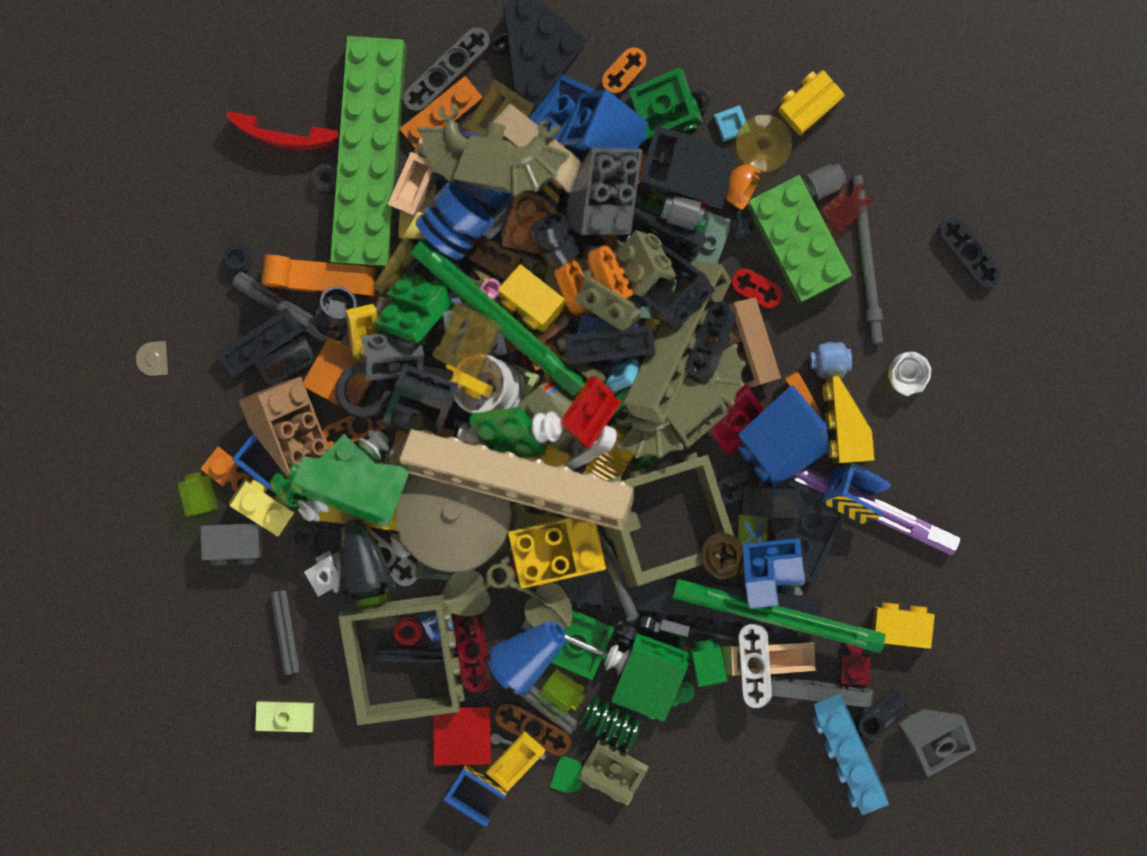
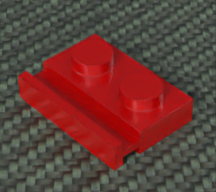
M590 376L561 418L560 423L575 439L581 442L582 446L591 448L621 404V401L614 397L612 391L598 377Z

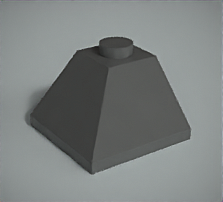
M923 709L916 714L908 716L899 723L907 742L927 777L977 751L963 715Z

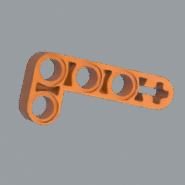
M264 255L261 284L275 289L323 293L327 288L338 286L348 289L354 296L375 297L377 268L292 260L285 256Z

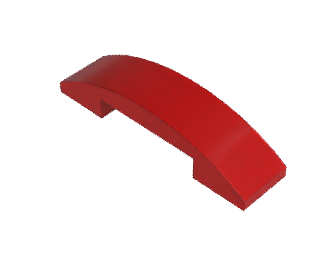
M227 112V118L245 134L263 143L293 150L318 149L339 143L340 140L339 131L312 126L309 137L259 129L260 121L256 116Z

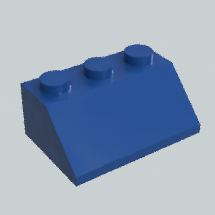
M562 74L533 111L529 119L537 126L543 120H551L547 126L548 133L553 126L559 125V134L552 137L559 143L580 93L594 92L595 90Z

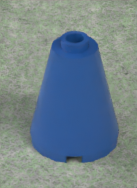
M547 621L494 645L488 651V655L491 654L492 658L488 663L495 678L506 689L509 686L516 689L514 693L517 695L527 693L565 645L566 633L564 628L558 623Z

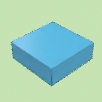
M740 105L713 116L723 143L750 132Z
M631 358L614 365L606 386L613 393L632 385L640 363L635 358Z

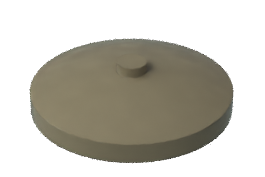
M412 475L403 487L397 503L396 519L402 541L420 562L443 572H464L485 564L502 548L510 531L512 509L510 500Z

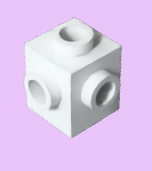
M329 550L315 559L318 564L304 572L318 596L331 589L335 593L338 592L339 552L332 555Z

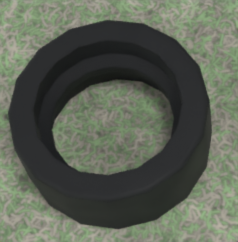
M362 364L353 365L346 369L337 380L335 388L337 402L351 416L359 418L374 416L382 411L389 401L391 393L389 380L387 378L375 379L380 390L378 399L369 407H357L347 398L346 387L352 377L364 374Z

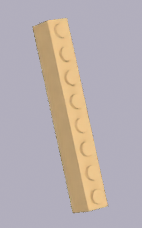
M411 429L400 457L401 466L410 468V474L624 531L633 503V488L623 482L614 481L612 483L601 480L600 477L594 474L582 475L574 473L567 467L559 466L556 468L545 465L544 462L537 459L525 460L518 458L510 452L499 453L491 451L488 447L480 444L472 446L454 437L446 439L436 436L427 430L416 431Z

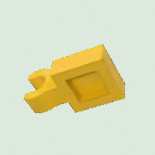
M446 365V368L454 373L453 378L449 381L465 386L464 393L477 399L480 398L481 394L490 398L494 387L463 373L454 365Z

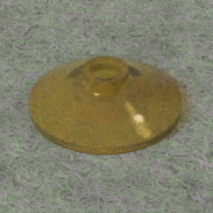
M758 115L752 117L738 131L736 137L737 153L744 164H749L761 172L775 170L783 165L790 156L792 150L791 133L788 127L774 116ZM761 139L765 140L768 144L764 150L758 147V141Z

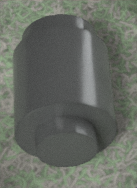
M828 164L805 175L804 184L810 196L818 201L841 190L842 186L847 184V180L839 164L833 166Z
M674 195V197L666 196L661 218L667 219V223L693 230L695 225H701L705 209L700 208L701 202Z

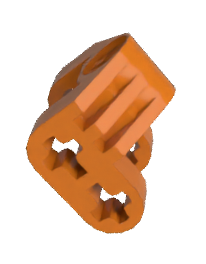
M607 246L592 250L588 256L594 275L592 279L623 298L633 295L632 290L626 286L629 284L627 278L622 276L625 273L623 267L619 268L612 250ZM571 260L566 264L556 266L555 276L569 310L574 315L589 312L590 310L575 302L585 280L579 264L575 260Z

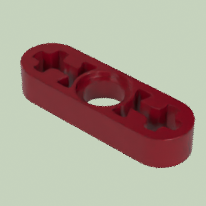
M480 614L474 616L456 615L454 628L463 685L471 692H483L491 684V673L482 617ZM468 618L473 619V624L469 625V628L463 625V622L467 621ZM470 634L476 635V638L465 639V635L470 636ZM471 643H475L479 648V653L474 659H470L466 653V649ZM480 663L481 665L480 667L475 666V668L469 667V664ZM476 674L482 676V680L478 682V685L477 683H472V678Z

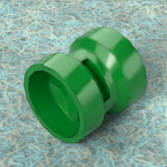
M281 469L271 480V490L279 497H282L283 501L289 506L297 507L299 506V500L306 501L308 498L289 491L292 482L287 480L288 476Z

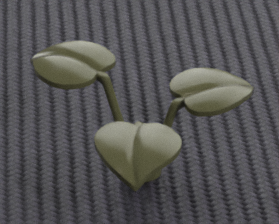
M516 503L511 506L512 521L510 531L537 525L522 504ZM509 534L499 550L501 552L508 551V555L501 561V564L494 565L489 569L486 584H484L482 575L475 570L455 572L447 581L442 593L445 604H450L451 613L462 616H474L484 612L490 605L491 598L485 589H488L491 585L496 588L511 586L532 596L526 602L524 612L527 621L533 627L547 621H552L560 624L565 629L569 628L572 622L571 602L562 587L548 582L540 584L535 593L529 588L521 589V585L514 581V570L508 566V562L513 557Z

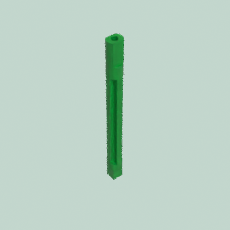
M424 239L417 244L411 252L414 257L572 397L582 389L586 383L583 378L549 350L438 250L433 248Z
M677 579L673 599L718 611L729 612L881 653L885 644V633L780 606L749 608L748 598L679 579Z

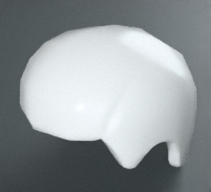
M905 352L896 356L889 365L888 378L896 391L905 396H910V394L924 390L931 378V367L924 356L917 352Z

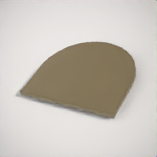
M166 341L149 342L140 347L136 354V364L141 372L149 376L168 375Z

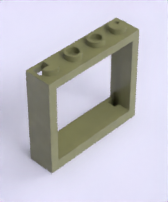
M697 453L681 457L682 463L673 465L671 460L655 465L657 471L648 473L647 469L644 468L630 473L631 479L622 481L621 476L606 480L612 483L620 481L632 488L695 468L716 534L728 533L734 536L708 455L698 458ZM627 524L624 531L609 527L628 588L701 565L702 556L700 553L642 571ZM722 548L720 552L713 553L719 559L727 557V555L723 554Z
M443 595L341 609L339 623L357 725L459 712L460 703L465 701L463 684L458 685L456 676L460 675V663L458 657H453L452 648H456L454 630L449 631L448 621L452 620L451 607L449 603L445 604ZM436 610L449 695L370 705L356 620Z

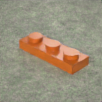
M464 76L402 126L400 131L416 149L421 138L420 133L417 131L419 127H444L446 121L440 118L438 114L441 106H444L445 114L448 117L452 114L450 104H455L458 107L459 113L454 119L455 123L480 103L483 97L467 77Z

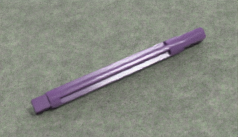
M805 467L788 479L824 495L830 477ZM837 482L835 489L840 486V482ZM849 487L847 493L883 512L882 517L875 519L876 521L951 556L955 553L960 537Z

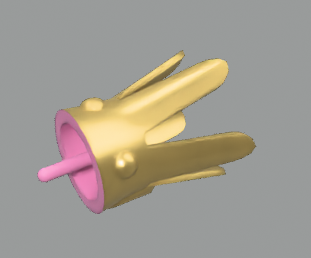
M474 266V271L480 280L469 279L494 300L498 297V289L501 287L500 283L492 278L489 272L486 274L480 267Z

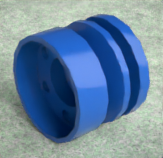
M447 183L434 198L438 208L427 206L424 210L425 215L422 214L416 219V226L436 248L454 259L461 260L467 254L466 249H471L474 246V241L470 235L478 238L481 237L491 226L493 219L489 212L470 194L454 184Z

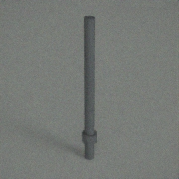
M857 175L851 178L868 310H865L866 322L870 324L872 344L883 343L880 321L883 320L882 308H879L863 175Z

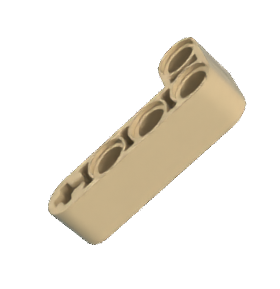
M510 103L493 121L505 125L503 137L515 147L526 146L534 136L538 137L539 135L538 126ZM548 137L544 142L546 145L570 154V157L561 163L557 173L558 177L552 178L565 192L570 194L583 164L555 139Z

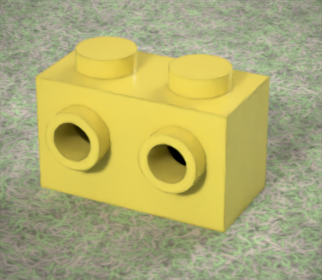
M245 478L229 501L230 506L271 533L279 536L294 514L293 509L283 501L282 497L278 495L274 497L267 493L266 490L268 488L258 480L253 479L250 482Z

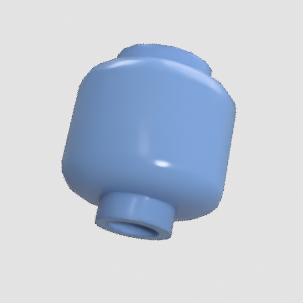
M821 342L816 346L815 352H810V369H815L820 379H828L833 376L843 378L847 371H851L852 368L851 349H846L843 342Z

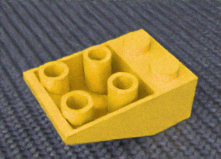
M839 376L826 379V384L822 385L823 402L828 401V413H824V423L827 426V430H830L831 440L828 441V458H832L833 464L874 460L873 439L870 427Z
M569 517L508 532L521 589L606 569L596 523Z

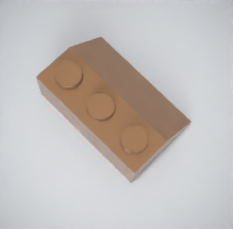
M756 297L729 304L736 313V321L725 349L733 344L738 345L737 355L741 361L745 362V366L741 371L742 382L750 389L781 379ZM711 336L707 339L710 347L717 343L718 336Z

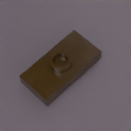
M483 235L479 238L471 236L474 246L471 249H466L467 254L464 257L465 260L503 281L509 278L523 260L519 255L487 239Z

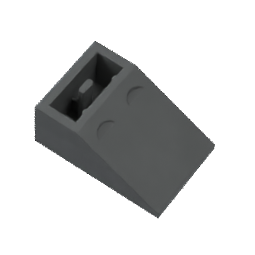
M590 148L567 201L565 218L570 229L580 234H631L642 155L641 149Z

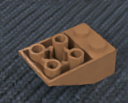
M301 377L281 382L239 400L249 428L286 476H289L293 464L299 466L302 457L320 458L329 449Z

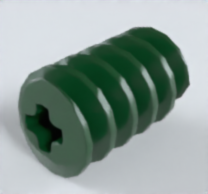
M593 698L584 710L577 727L582 722H585V732L595 727L596 738L604 732L606 733L605 743L615 738V748H619L624 743L626 744L625 753L628 754L640 731L639 719L635 718L629 723L628 713L618 718V708H614L609 713V703L605 702L602 706L598 707L599 698Z

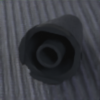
M361 519L346 522V527L340 530L339 600L346 601L345 596L353 595L354 601L385 595V588L388 587L391 592L396 589L394 580L369 524L363 523Z

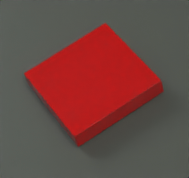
M490 706L460 707L459 712L433 715L434 765L491 764Z

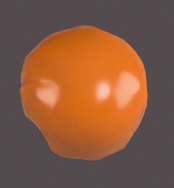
M749 164L738 166L732 170L725 195L729 203L741 210L745 208L759 182V176L754 172L759 174L760 171Z

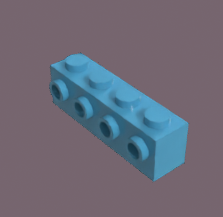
M841 693L814 704L817 715L813 718L814 724L819 734L824 732L828 741L824 742L829 757H836L839 766L835 768L842 783L847 782L850 787L847 795L853 808L858 806L861 814L865 815L889 805L883 785Z

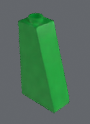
M302 457L299 466L293 464L287 480L292 482L289 491L387 528L393 517L410 468Z

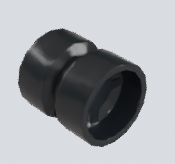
M562 213L547 215L537 220L530 228L536 245L541 246L540 253L548 267L566 264L573 260L580 252L574 236L567 233L570 227Z
M338 286L327 288L322 293L314 315V325L322 335L336 338L348 331L346 310L356 308L354 295L348 289Z

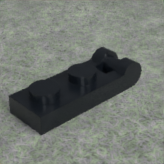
M635 204L631 228L632 234L635 231L653 234L661 241V244L668 247L684 260L692 262L697 258L699 249L706 242V237L702 232H691L681 226L667 223V219H663L661 216Z

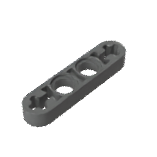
M479 27L470 29L421 75L404 93V103L408 110L420 113L440 97L483 56L490 47L487 31ZM475 35L479 38L482 35L484 37L482 39L483 46L475 45L470 50L474 56L470 58L467 51L461 46L465 44L468 49L473 43L471 37ZM455 53L462 54L465 57V63L460 68H454L449 63L450 57ZM433 73L443 74L445 82L442 86L433 87L430 85L429 77ZM425 83L427 89L434 94L429 96L426 92L421 97L423 101L421 105L417 103L411 105V95L413 93L417 96L424 91L420 85Z
M771 676L773 696L821 702L841 693L846 705L870 707L872 705L874 691L868 688Z

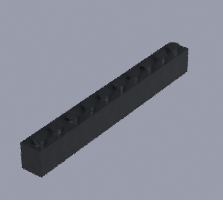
M600 570L552 581V583L563 588L570 599L572 607L586 608V604L589 603L597 604V610L614 612L615 607L623 608L608 570ZM621 572L622 577H623V579H624V581H625V584H626V586H627V583H626L624 574H623V572ZM663 577L639 586L627 587L638 615H642L644 610L654 612V617L670 619L671 614L682 615V621L699 623V618L710 619V624L727 626V621L738 622V628L757 623L767 626L766 631L783 633L784 628L790 629L673 599L677 579ZM687 581L748 598L746 588ZM777 592L778 605L776 606L821 617L823 598ZM797 630L794 635L811 637L812 635Z

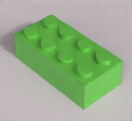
M800 175L749 200L746 206L798 304L852 276Z

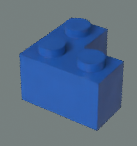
M800 538L743 544L749 608L778 605L777 586L805 583Z

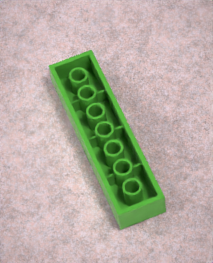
M347 36L331 263L390 269L395 208L389 206L388 202L397 183L406 44L404 40Z

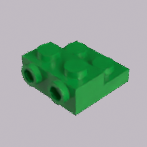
M680 67L629 90L636 113L649 123L646 128L645 140L650 144L656 126L692 135L697 132V126L703 124L696 100L691 95L684 71Z
M414 273L413 276L404 274L387 293L391 302L374 320V323L378 330L418 343L453 302L447 293L446 285L440 280L435 279L431 283L418 273Z

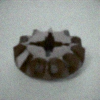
M728 533L713 534L704 541L703 548L699 552L702 556L701 565L706 568L708 574L718 579L735 576L741 570L744 563L741 543ZM722 548L723 554L731 558L720 563V559L715 557L713 553L720 552Z

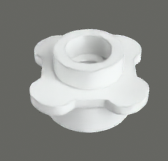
M399 533L390 536L392 540L391 548L397 555L407 558L412 554L405 546Z

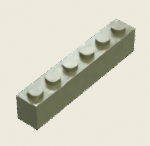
M697 260L691 262L694 267L707 276L715 292L676 331L661 321L660 329L654 339L656 354L646 355L631 388L626 393L624 403L634 417L659 423L665 422L687 376V362L707 311L711 305L723 300L731 283L730 277L721 264ZM684 276L677 293L672 298V303L692 284Z

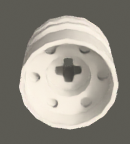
M476 354L467 357L457 366L463 373L492 387H496L495 392L491 393L490 398L481 394L480 398L477 399L464 393L465 386L459 384L454 399L462 409L469 413L514 408L520 406L519 403L524 400L525 384L523 376L516 367L490 355Z

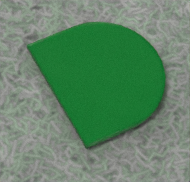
M560 755L550 788L566 793L577 791L584 784V781L579 779L583 766L574 759Z

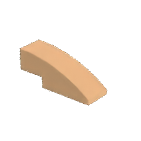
M420 138L414 153H410L388 202L389 206L415 216L439 176L438 173H432L428 157L420 153V150H422V138Z
M814 642L768 643L770 674L816 671ZM753 644V649L747 650L748 654L753 652L762 653L761 648L755 650V644ZM740 645L723 646V661L726 675H742ZM753 657L749 660L748 667L751 672L758 674L762 671L763 664L760 659Z

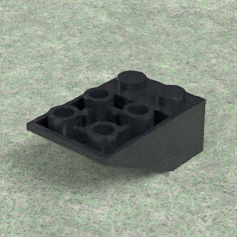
M656 126L639 186L673 196H681L722 209L737 153L684 133Z

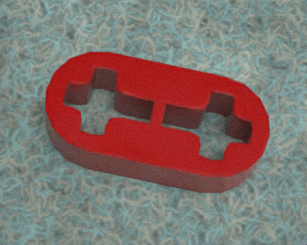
M741 269L732 277L731 287L733 290L746 299L756 297L758 305L763 308H773L781 301L782 291L780 287L751 270ZM749 276L748 282L756 286L755 289L748 286L740 289L737 277ZM760 288L768 291L772 288L776 300H770L766 303L763 301L765 296L757 292V290Z

